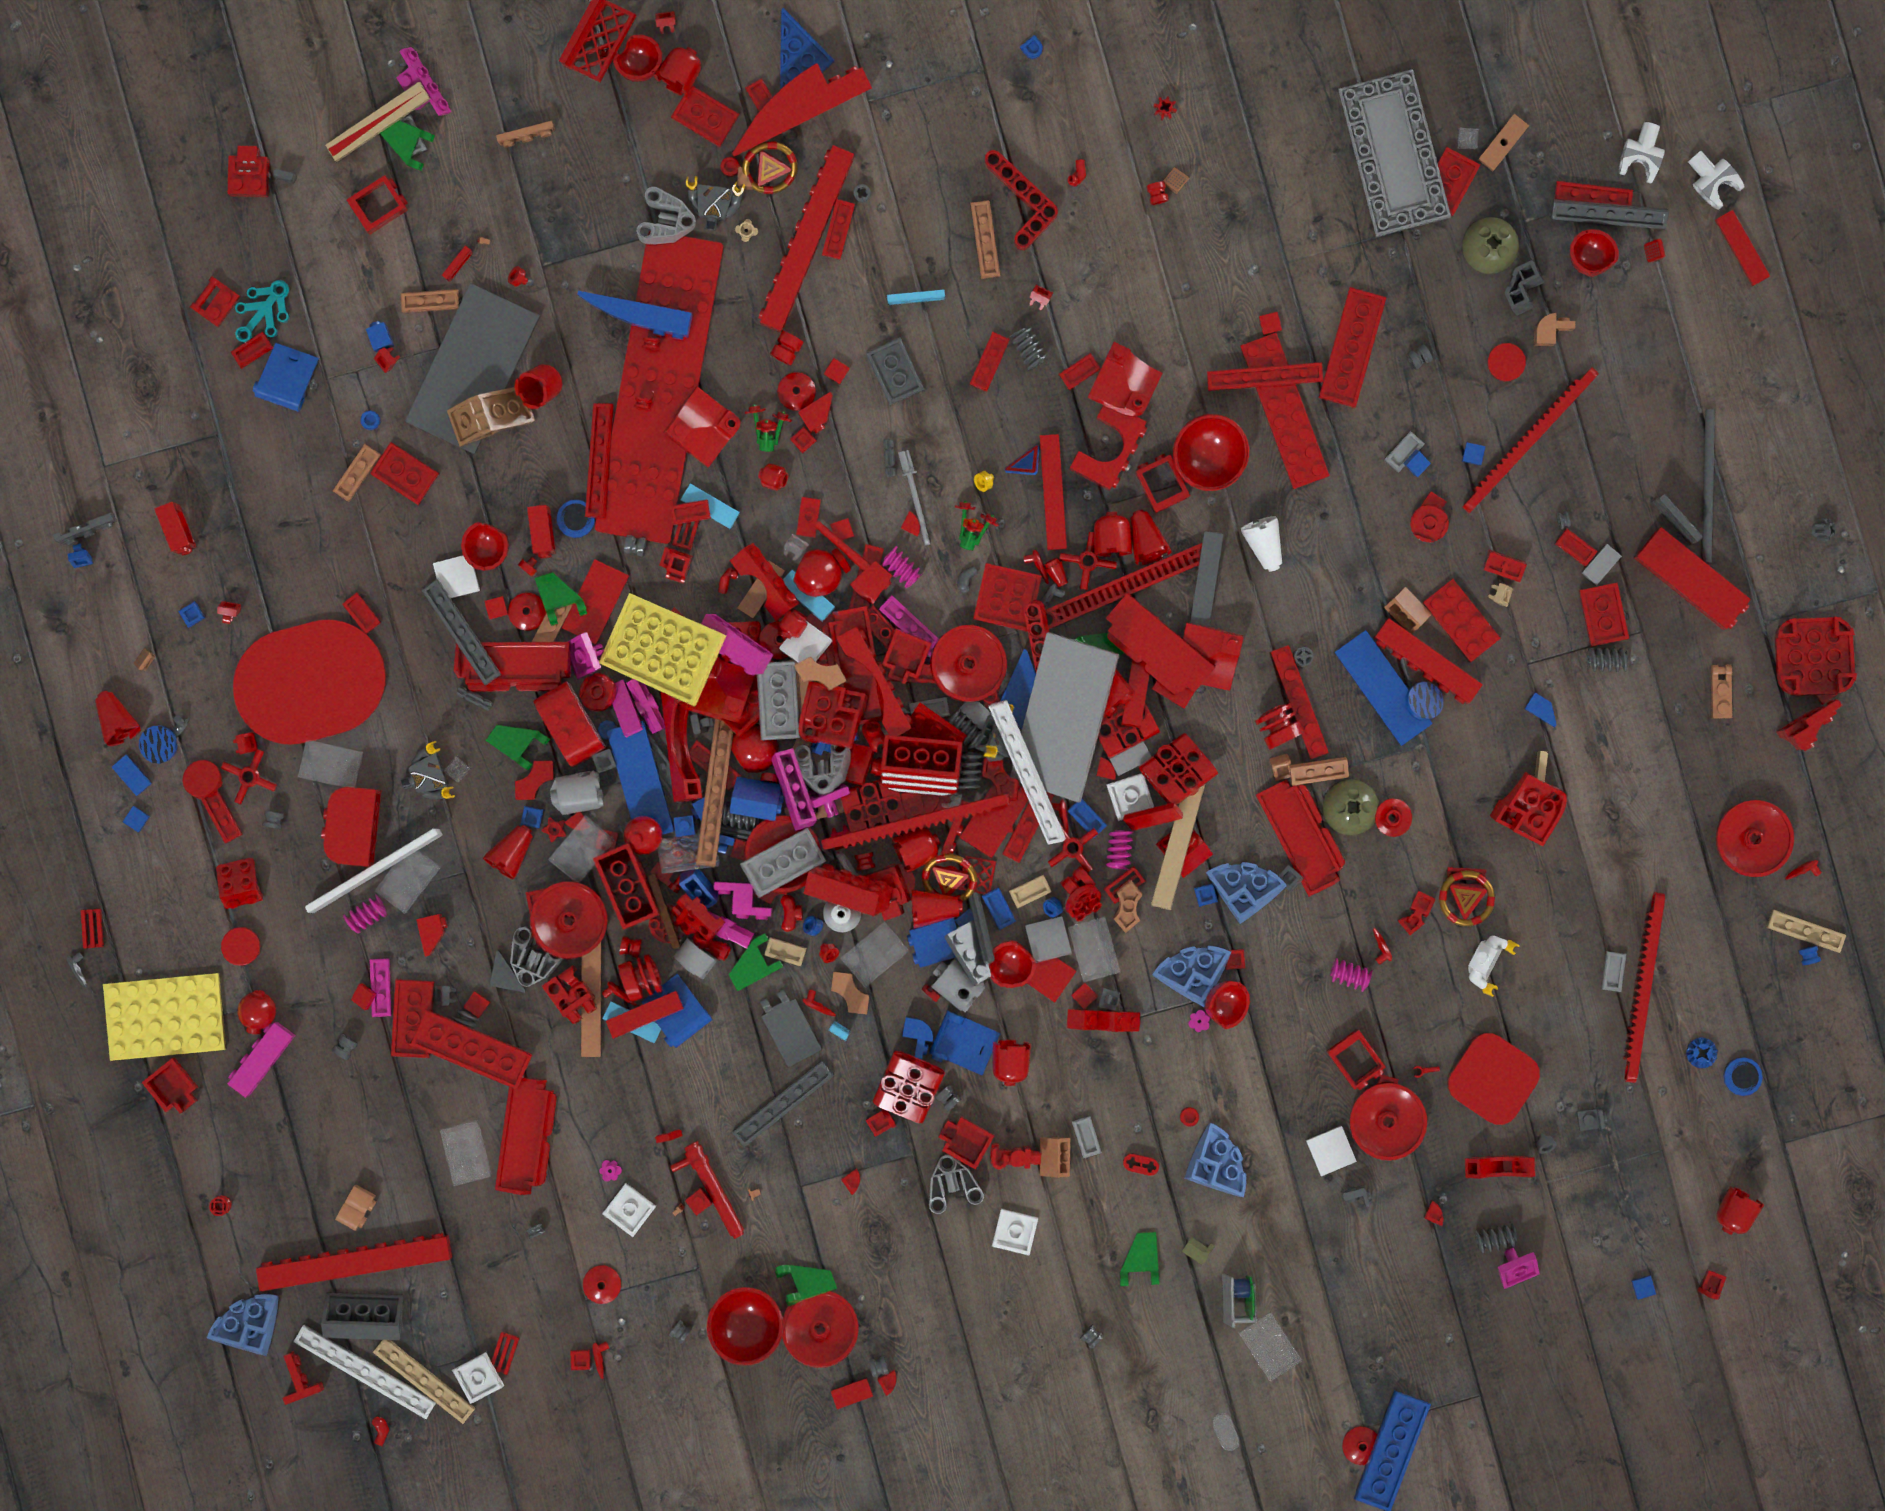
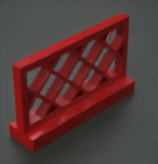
M591 0L559 62L566 68L579 72L600 83L637 15L607 0ZM606 6L611 7L613 14L604 17L603 12ZM619 16H629L626 23L619 24ZM615 18L616 27L607 30L605 22ZM602 23L604 31L595 34V26ZM618 31L619 36L617 40L611 42L609 34ZM606 36L607 43L598 46L596 39ZM593 40L595 48L586 51V43ZM609 47V55L601 58L600 50ZM596 52L598 60L589 63L587 55ZM584 57L586 65L581 67L575 66L576 61ZM600 64L601 70L598 75H593L591 67Z

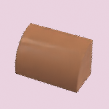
M1406 587L1384 607L1411 634L1432 615Z
M1040 1137V1176L1069 1177L1070 1138Z

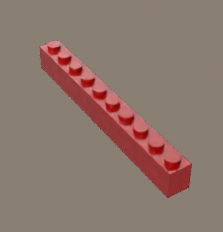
M834 145L831 150H827L824 157L826 163L824 167H820L817 173V178H819L817 185L813 184L809 193L812 196L810 202H806L803 207V219L798 220L796 224L795 238L791 237L787 247L790 249L788 255H784L781 260L780 266H783L781 272L776 273L774 277L773 291L769 290L765 300L768 302L765 309H761L758 319H761V325L780 333L784 329L831 216L836 199H838L855 158L854 153Z
M443 1233L432 1234V1238L424 1239V1236L413 1237V1241L405 1242V1239H399L390 1245H386V1242L376 1243L375 1247L367 1248V1245L356 1247L354 1251H348V1248L337 1250L336 1254H329L328 1251L318 1253V1257L311 1258L310 1255L299 1256V1260L294 1261L291 1258H285L276 1264H273L272 1261L262 1262L261 1266L256 1268L259 1291H266L446 1261L452 1258L449 1235L443 1236Z

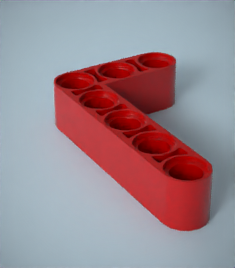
M991 150L985 155V166L1035 213L1017 232L1014 239L1017 249L1027 250L1055 221L1058 214L1057 206L1001 153ZM989 157H997L998 163L990 164L988 162ZM1009 169L1013 174L1011 177L1006 178L1002 175V171ZM1023 182L1027 188L1019 191L1016 188V184ZM1037 195L1041 201L1038 204H1033L1030 201V197ZM1051 208L1055 214L1052 217H1047L1044 214V210ZM1038 222L1041 225V229L1034 231L1031 228V224ZM1020 236H1025L1028 239V243L1021 245L1017 239Z
M1033 600L1025 607L1024 615L1037 673L1042 654L1038 644H1044L1046 634L1050 631L1044 604L1039 600ZM1031 606L1038 608V614L1031 612ZM1035 624L1041 626L1042 633L1035 631Z

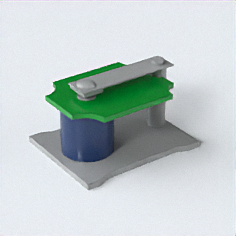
M1222 1273L1223 1323L1232 1328H1235V1323H1256L1255 1283H1252V1277L1246 1275V1278L1234 1279ZM1234 1298H1245L1246 1316L1234 1317Z

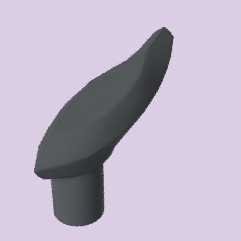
M1055 583L1046 591L1041 602L1046 607L1051 602L1053 595L1063 598L1065 591L1058 589Z
M179 715L174 717L177 725L171 730L176 737L185 730L188 724V719H182Z
M818 838L821 853H823L826 860L822 865L829 864L831 860H835L834 854L831 849L823 850L821 840Z
M80 952L73 957L67 956V962L82 986L87 988L81 968L77 964L84 956Z

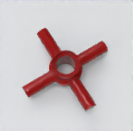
M1089 532L1086 551L1080 555L1060 553L1059 560L1078 563L1079 567L1083 570L1080 589L1083 590L1088 589L1090 571L1094 570L1097 566L1116 569L1117 567L1116 561L1098 559V556L1095 555L1094 532ZM1085 556L1093 558L1094 562L1091 566L1084 565L1083 558Z
M257 749L250 766L243 769L223 762L221 769L239 776L241 783L234 802L241 805L248 788L256 784L273 792L276 790L277 785L260 778L257 770L264 751ZM248 771L253 773V780L251 782L245 780V774Z
M1060 824L1066 837L1063 843V850L1047 862L1053 867L1067 856L1076 858L1088 873L1093 868L1082 854L1083 845L1098 835V832L1093 828L1078 839L1070 837ZM1075 842L1078 844L1079 849L1076 853L1068 851L1069 843Z

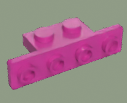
M412 47L401 49L399 52L408 68L396 77L404 91L421 82L431 98L416 108V110L422 109L430 102L439 116L451 113L447 101L440 94L438 86L429 76L428 70L423 66L417 52Z

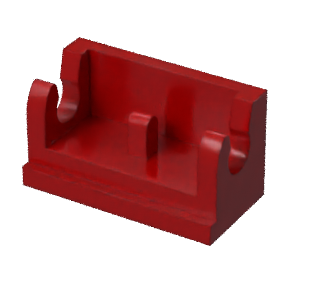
M1489 549L1487 560L1483 566L1485 571L1521 582L1527 564L1522 560Z

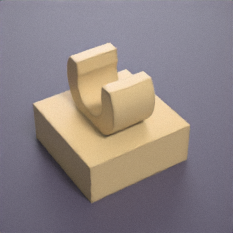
M1499 583V586L1492 585V588L1497 590L1496 595H1489L1488 597L1497 604L1507 607L1513 588Z

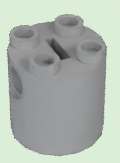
M593 770L556 777L550 789L552 805L562 815L598 809L604 806L602 789H599V773Z
M955 957L948 966L943 961L933 972L938 978L931 987L960 1011L966 1012L974 1002L973 997L978 998L987 985L983 981L974 986ZM962 988L967 989L969 993L964 992Z

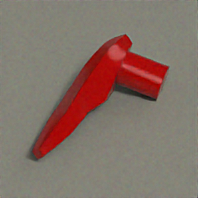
M1033 550V554L1024 556V562H1034L1046 584H1049L1043 561L1039 553Z
M1062 799L1060 803H1051L1054 811H1059L1062 826L1068 833L1067 807Z
M1818 860L1800 865L1789 873L1785 879L1794 878L1810 870L1815 876H1819L1822 871L1817 866Z
M1374 928L1373 932L1378 942V947L1382 952L1376 958V961L1381 965L1387 959L1392 961V955L1385 940L1377 929Z
M608 982V987L602 992L605 998L614 993L629 1004L637 1005L635 1002H631L627 994L613 982Z
M808 991L807 999H803L807 1006L823 1014L836 1016L833 1011L814 1001L816 991Z
M607 1342L599 1345L597 1343L593 1344L594 1361L601 1379L604 1378L601 1352L609 1349Z

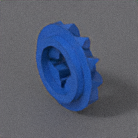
M1696 1038L1687 1047V1059L1697 1068H1707L1712 1066L1717 1059L1718 1050L1715 1043L1711 1040ZM1697 1047L1701 1048L1702 1050L1707 1049V1052L1705 1053L1707 1059L1702 1056L1698 1057L1700 1052L1698 1051L1699 1049Z

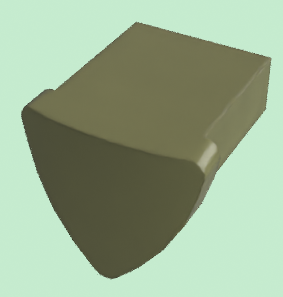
M1191 1237L1182 1252L1202 1265L1215 1246L1210 1243L1206 1247Z

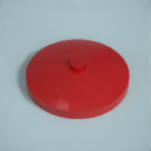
M962 625L947 631L939 638L932 650L930 667L933 679L943 693L958 701L975 702L987 698L1000 687L1007 670V658L1001 642L993 633L979 626Z
M1749 800L1736 804L1723 815L1716 831V846L1723 862L1736 873L1749 877H1763L1776 872L1787 862L1794 846V831L1789 818L1780 808L1766 801Z
M776 816L775 821L767 819L762 821L751 831L744 848V860L746 861L806 828L795 831L790 816ZM807 827L821 851L816 834L810 827ZM808 872L774 889L772 892L789 893L801 889L806 885Z
M560 882L545 889L535 900L530 913V928L535 941L544 951L558 958L575 959L590 953L602 941L607 929V912L601 898L588 886L577 882Z
M1380 1083L1363 1091L1355 1100L1350 1112V1130L1357 1145L1368 1155L1380 1160H1397L1408 1156L1421 1144L1427 1130V1114L1421 1100L1410 1089L1395 1083Z
M829 1291L789 1306L783 1316L784 1329L782 1339L784 1345L794 1359L806 1366L826 1368L836 1365L851 1353L857 1342L858 1320L855 1311L846 1299L834 1292Z

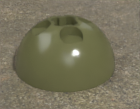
M1486 217L1477 220L1466 230L1462 240V251L1466 261L1472 268L1481 273L1496 274L1506 270L1513 264L1519 251V240L1516 231L1508 222L1496 217Z
M1356 779L1342 780L1334 784L1327 791L1323 800V815L1328 825L1337 833L1346 836L1360 835L1368 831L1375 824V814L1379 806V800L1375 791L1365 782Z

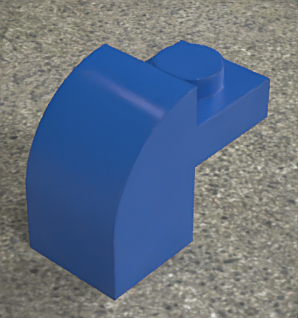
M906 1017L903 1037L918 1039L915 1057L922 1059L923 1055L927 1056L928 1044H925V1040L933 1042V1032L925 1021Z

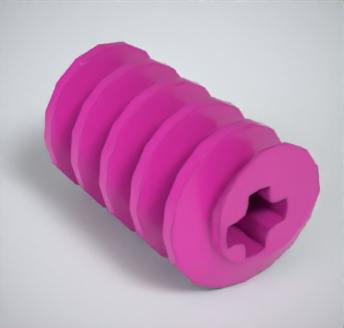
M895 546L883 559L882 566L890 565L888 572L895 570L893 577L901 576L899 582L906 581L904 587H911L923 573L918 575L920 568L912 569L914 562L907 564L909 557L907 556L902 559L903 551L896 553L898 547Z
M1115 830L1109 833L1114 839L1108 841V843L1113 845V847L1108 848V851L1113 854L1107 856L1112 862L1106 863V866L1130 870L1125 867V865L1131 864L1130 861L1126 860L1127 857H1131V854L1126 852V850L1132 849V846L1128 845L1127 842L1133 841L1132 838L1128 837L1129 834H1133V831Z
M376 894V901L369 898L370 905L363 902V909L356 906L357 913L350 910L349 918L345 914L343 915L348 926L358 934L361 932L360 927L365 930L367 929V923L369 925L374 924L373 919L379 921L380 915L383 917L387 916L386 908Z
M1335 958L1330 976H1332V982L1339 978L1340 985L1344 981H1346L1347 987L1354 983V989L1361 985V991L1364 992L1369 985L1373 970L1368 973V969L1364 967L1360 971L1359 965L1353 969V963H1349L1346 966L1344 960L1339 964L1338 958Z

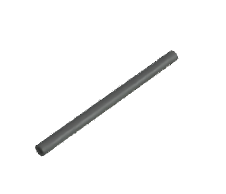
M1714 409L1705 410L1702 560L1705 563H1712Z

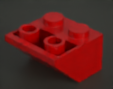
M1194 829L1181 871L1183 878L1213 855ZM1171 832L1156 843L1164 856Z

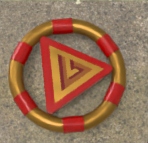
M775 141L763 142L753 147L744 157L742 171L744 175H747L752 189L763 194H774L786 189L795 179L798 169L797 159L793 151L786 145ZM778 149L784 152L791 167L763 150ZM760 152L756 183L749 172V165L755 155ZM790 172L779 185L761 186Z
M942 854L935 856L924 866L921 878L926 892L940 894L932 888L929 882L932 867L943 895L950 896L969 875L968 889L963 894L956 895L955 897H958V901L963 902L976 889L978 881L976 871L971 863L963 857L954 854ZM953 861L959 863L968 872L958 870L954 866L942 867L936 864Z
M1465 870L1452 874L1445 880L1439 893V904L1443 914L1451 922L1460 926H1475L1482 923L1491 914L1495 903V893L1491 883L1482 874L1475 871ZM1468 877L1477 880L1485 889L1451 884ZM1449 887L1463 919L1452 913L1447 906L1446 900ZM1487 893V905L1482 914L1467 919Z

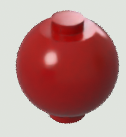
M639 816L632 819L625 827L624 841L626 844H630L634 853L641 855L650 854L661 844L662 829L654 819L647 816Z
M255 990L245 995L239 1002L237 1014L240 1022L247 1027L246 1032L261 1034L262 1029L268 1027L275 1019L276 1005L273 999L265 994L264 991Z

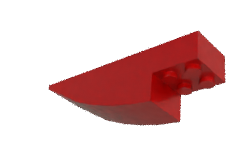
M818 63L797 75L783 86L755 115L732 151V156H737L872 89L863 68L858 69L857 66H854L845 71V76L840 77L838 74L828 79L829 84H827Z

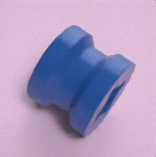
M1810 946L1798 950L1803 958L1801 961L1802 965L1821 961V957L1817 953L1818 946Z

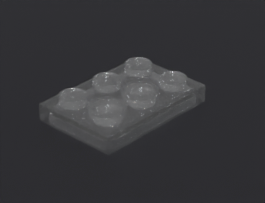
M306 740L298 777L341 787H356L364 752Z
M585 815L548 860L574 882L579 883L595 865L593 858L604 854L615 840Z
M700 834L662 839L660 846L656 849L662 874L710 867L696 865ZM717 854V857H716V865H715V867H716V866H719L718 854Z
M416 851L394 864L375 889V892L406 914L439 871L440 867L422 853Z
M1105 917L1068 927L1083 983L1120 973Z
M884 921L843 955L841 959L861 984L866 987L909 952V950Z
M478 1120L440 1130L454 1186L492 1176Z
M1271 1312L1259 1318L1256 1323H1252L1238 1332L1270 1382L1302 1362Z

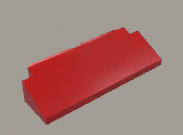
M1129 593L1122 598L1106 617L1113 624L1108 630V639L1135 662L1139 663L1143 660L1147 663L1145 670L1173 694L1182 693L1186 687L1195 692L1216 667Z
M867 606L833 611L834 621L826 622V625H823L821 630L822 633L832 639L831 644L825 650L828 665L838 664L846 679V682L838 685V687L867 695L868 700L864 716H862L859 725L883 720L884 701L878 682L864 665L844 654L836 637L857 627L858 630L862 629L867 637V640H865L867 647L872 646L875 652Z
M480 642L502 674L487 685H484L456 643L454 673L457 678H465V683L470 691H508L511 686H516L518 691H550L562 684L561 678H571L569 642Z
M1285 779L1256 794L1294 870L1304 878L1301 883L1307 895L1310 897L1340 881L1336 872L1343 868L1345 859L1329 829L1326 827L1322 828L1320 824L1323 820L1322 815L1306 785L1300 784L1291 787L1288 779Z
M522 1077L517 1090L509 1087L495 1190L530 1195L532 1186H541L545 1183L550 1151L547 1137L552 1134L557 1100L554 1091L546 1090L547 1080Z

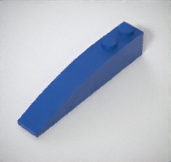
M578 291L577 293L581 299L595 308L631 325L651 330L655 335L664 336L665 333L672 334V338L683 340L684 337H689L693 316L691 312Z

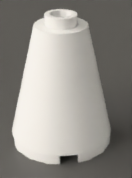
M1270 516L1259 519V522L1254 524L1251 522L1241 528L1242 534L1263 568L1268 569L1269 572L1279 569V565L1282 564L1277 517Z
M827 901L823 909V917L826 924L832 930L847 932L858 925L861 919V912ZM838 911H844L845 916L839 918L837 915Z

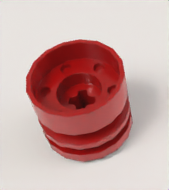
M1291 703L1278 705L1262 713L1255 720L1256 725L1262 722L1266 724V726L1259 729L1260 732L1266 730L1270 732L1264 738L1269 750L1305 732L1300 721L1291 723L1289 720L1296 714L1295 711L1288 715L1285 712L1292 708Z
M650 954L644 955L646 964L643 963L641 957H638V967L636 968L631 961L618 965L623 986L631 1002L644 998L643 989L645 988L649 995H653V985L657 993L663 991L659 969Z

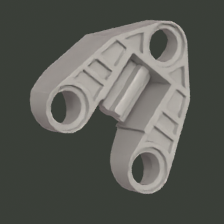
M650 187L646 190V203L661 212L657 224L643 222L638 225L637 236L641 242L646 244L674 243L695 228V216L682 200L657 187ZM652 192L659 194V198L655 201L648 198V195ZM686 218H691L693 222L690 226H684L682 221ZM641 229H650V235L642 236L640 234Z
M806 745L798 746L794 753L807 786L820 795H826L842 784L846 779L850 765V748L845 747L842 752H836L838 746L831 745V773L829 772V761H824L823 759L818 762L817 775V768L815 767L814 757L810 748ZM801 752H808L805 758H798Z
M522 926L514 932L510 960L518 982L525 987L549 977L563 961V958L546 953L537 971L542 953L532 949L528 961L524 965L534 938L529 926ZM521 930L529 932L528 940L521 939ZM525 972L532 976L530 983H526L523 980Z
M944 1154L940 1157L931 1176L929 1206L930 1210L935 1214L943 1213L947 1207L941 1179L942 1175L945 1176L949 1193L960 1190L956 1172L959 1171L968 1202L977 1205L984 1199V1193L970 1169L949 1154ZM944 1158L952 1159L953 1165L950 1168L942 1166ZM973 1190H977L981 1194L980 1199L977 1201H973L970 1198V1193ZM935 1200L943 1202L944 1206L941 1210L933 1208L932 1204Z

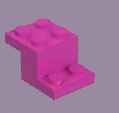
M714 882V890H718V894H731V891H733L732 914H736V918L748 919L749 915H756V919L767 920L768 916L773 915V908L754 907L755 890L751 883Z

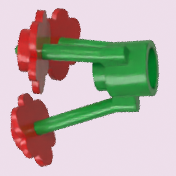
M754 404L749 407L748 411H745V414L753 413L759 450L765 452L774 451V445H778V437L783 421L792 422L793 419L788 418L789 414H786L784 411H778L777 414H772V417L779 419L778 426L776 422H772L769 419L759 421L757 412L765 411L766 408L760 409V405L756 406ZM776 430L774 438L772 434H768V432Z
M964 501L960 502L959 505H955V508L963 509L959 536L961 542L959 546L973 551L975 545L979 546L980 540L988 526L993 524L997 527L999 524L996 522L997 519L994 515L988 513L986 516L980 515L981 518L985 519V525L974 518L966 519L967 509H976V507L971 506L970 502ZM975 531L980 532L979 535L977 536V538H976V534L973 533V532H975Z

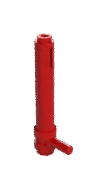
M698 1141L691 1143L684 1148L686 1158L671 1165L670 1168L672 1172H676L690 1164L692 1169L696 1170L729 1235L736 1239L744 1234V1228L711 1168L710 1160L707 1154L705 1155L703 1152V1146L699 1145Z

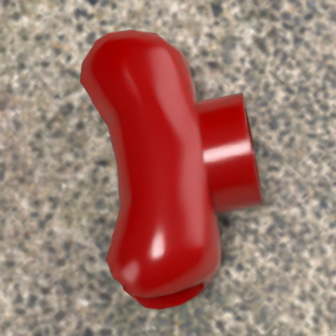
M875 721L864 724L862 726V733L870 748L877 752L878 745L883 744L884 746L885 739L880 724Z
M784 895L780 899L784 910V920L781 927L785 932H790L796 928V921L803 920L802 905H796L793 896Z

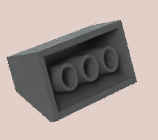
M327 1293L321 1321L323 1338L400 1340L403 1326L404 1296Z

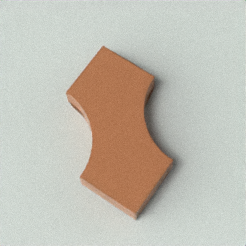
M809 657L794 665L803 683L818 681L824 684L828 690H831L846 682L838 664L822 666L815 662L812 657Z
M1131 879L1115 891L1119 897V908L1112 917L1125 933L1140 921L1136 913V907L1139 899L1143 896Z
M833 972L831 991L839 993L846 1000L848 1012L867 1014L869 995L860 992L853 982V974Z

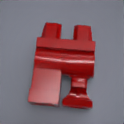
M685 893L676 902L677 904L670 913L677 918L674 924L677 927L680 926L686 935L694 934L692 937L693 944L699 949H703L712 941L716 933L720 931L726 922L721 917L716 920L707 911L706 906L700 903L701 900L698 897L692 900Z
M574 965L560 973L558 977L555 976L542 985V988L562 1016L576 1024L583 1019L578 1012L579 1009L583 1007L590 1014L597 1009V1006L593 1000L595 996L584 981L579 982L578 978L574 976V972L577 970ZM562 980L566 981L567 984L571 986L569 991L564 986Z
M991 1143L990 1163L998 1170L1005 1168L1006 1165H1012L1013 1167L1023 1166L1026 1169H1030V1164L1041 1165L1040 1151H1031L1029 1146H1023V1149L1020 1147L999 1149V1143Z

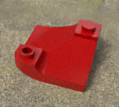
M1113 342L1087 398L1125 415H1142L1163 373L1141 361L1130 352L1131 349Z
M696 387L675 414L674 419L665 429L664 433L678 443L677 445L709 468L727 442L740 428V419L699 387ZM729 420H733V427L728 425Z
M1186 622L1183 640L1216 666L1201 685L1230 691L1242 647L1243 635Z
M717 657L696 706L685 702L684 709L718 720L723 718L740 723L755 674L750 675L744 671V667L725 662L720 657Z
M809 681L799 720V735L807 742H820L852 749L861 718L864 716L868 700L865 693L849 691L838 686L828 690L822 683ZM808 730H813L811 735L806 734Z
M1838 699L1830 700L1827 702L1826 707H1817L1777 730L1776 733L1780 738L1790 742L1796 750L1803 749L1807 751L1814 746L1813 742L1818 740L1816 735L1822 724L1826 725L1834 720L1832 716L1837 714L1836 710L1842 705Z
M1525 772L1513 790L1504 799H1499L1490 817L1510 828L1513 832L1544 846L1563 815L1567 796L1556 786L1550 785Z

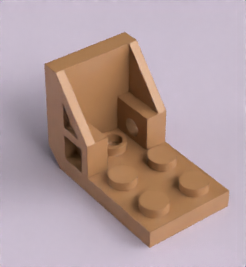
M515 387L468 398L447 410L459 446H465L492 436L501 430L535 422L532 410L523 405L524 402L520 396H516Z

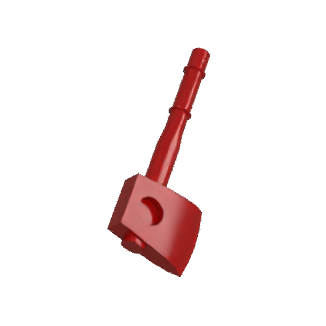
M818 521L814 527L863 570L850 585L863 599L874 604L882 591L891 585L890 580L893 576L878 562L868 563L856 551L847 546L843 540L839 539L825 525Z

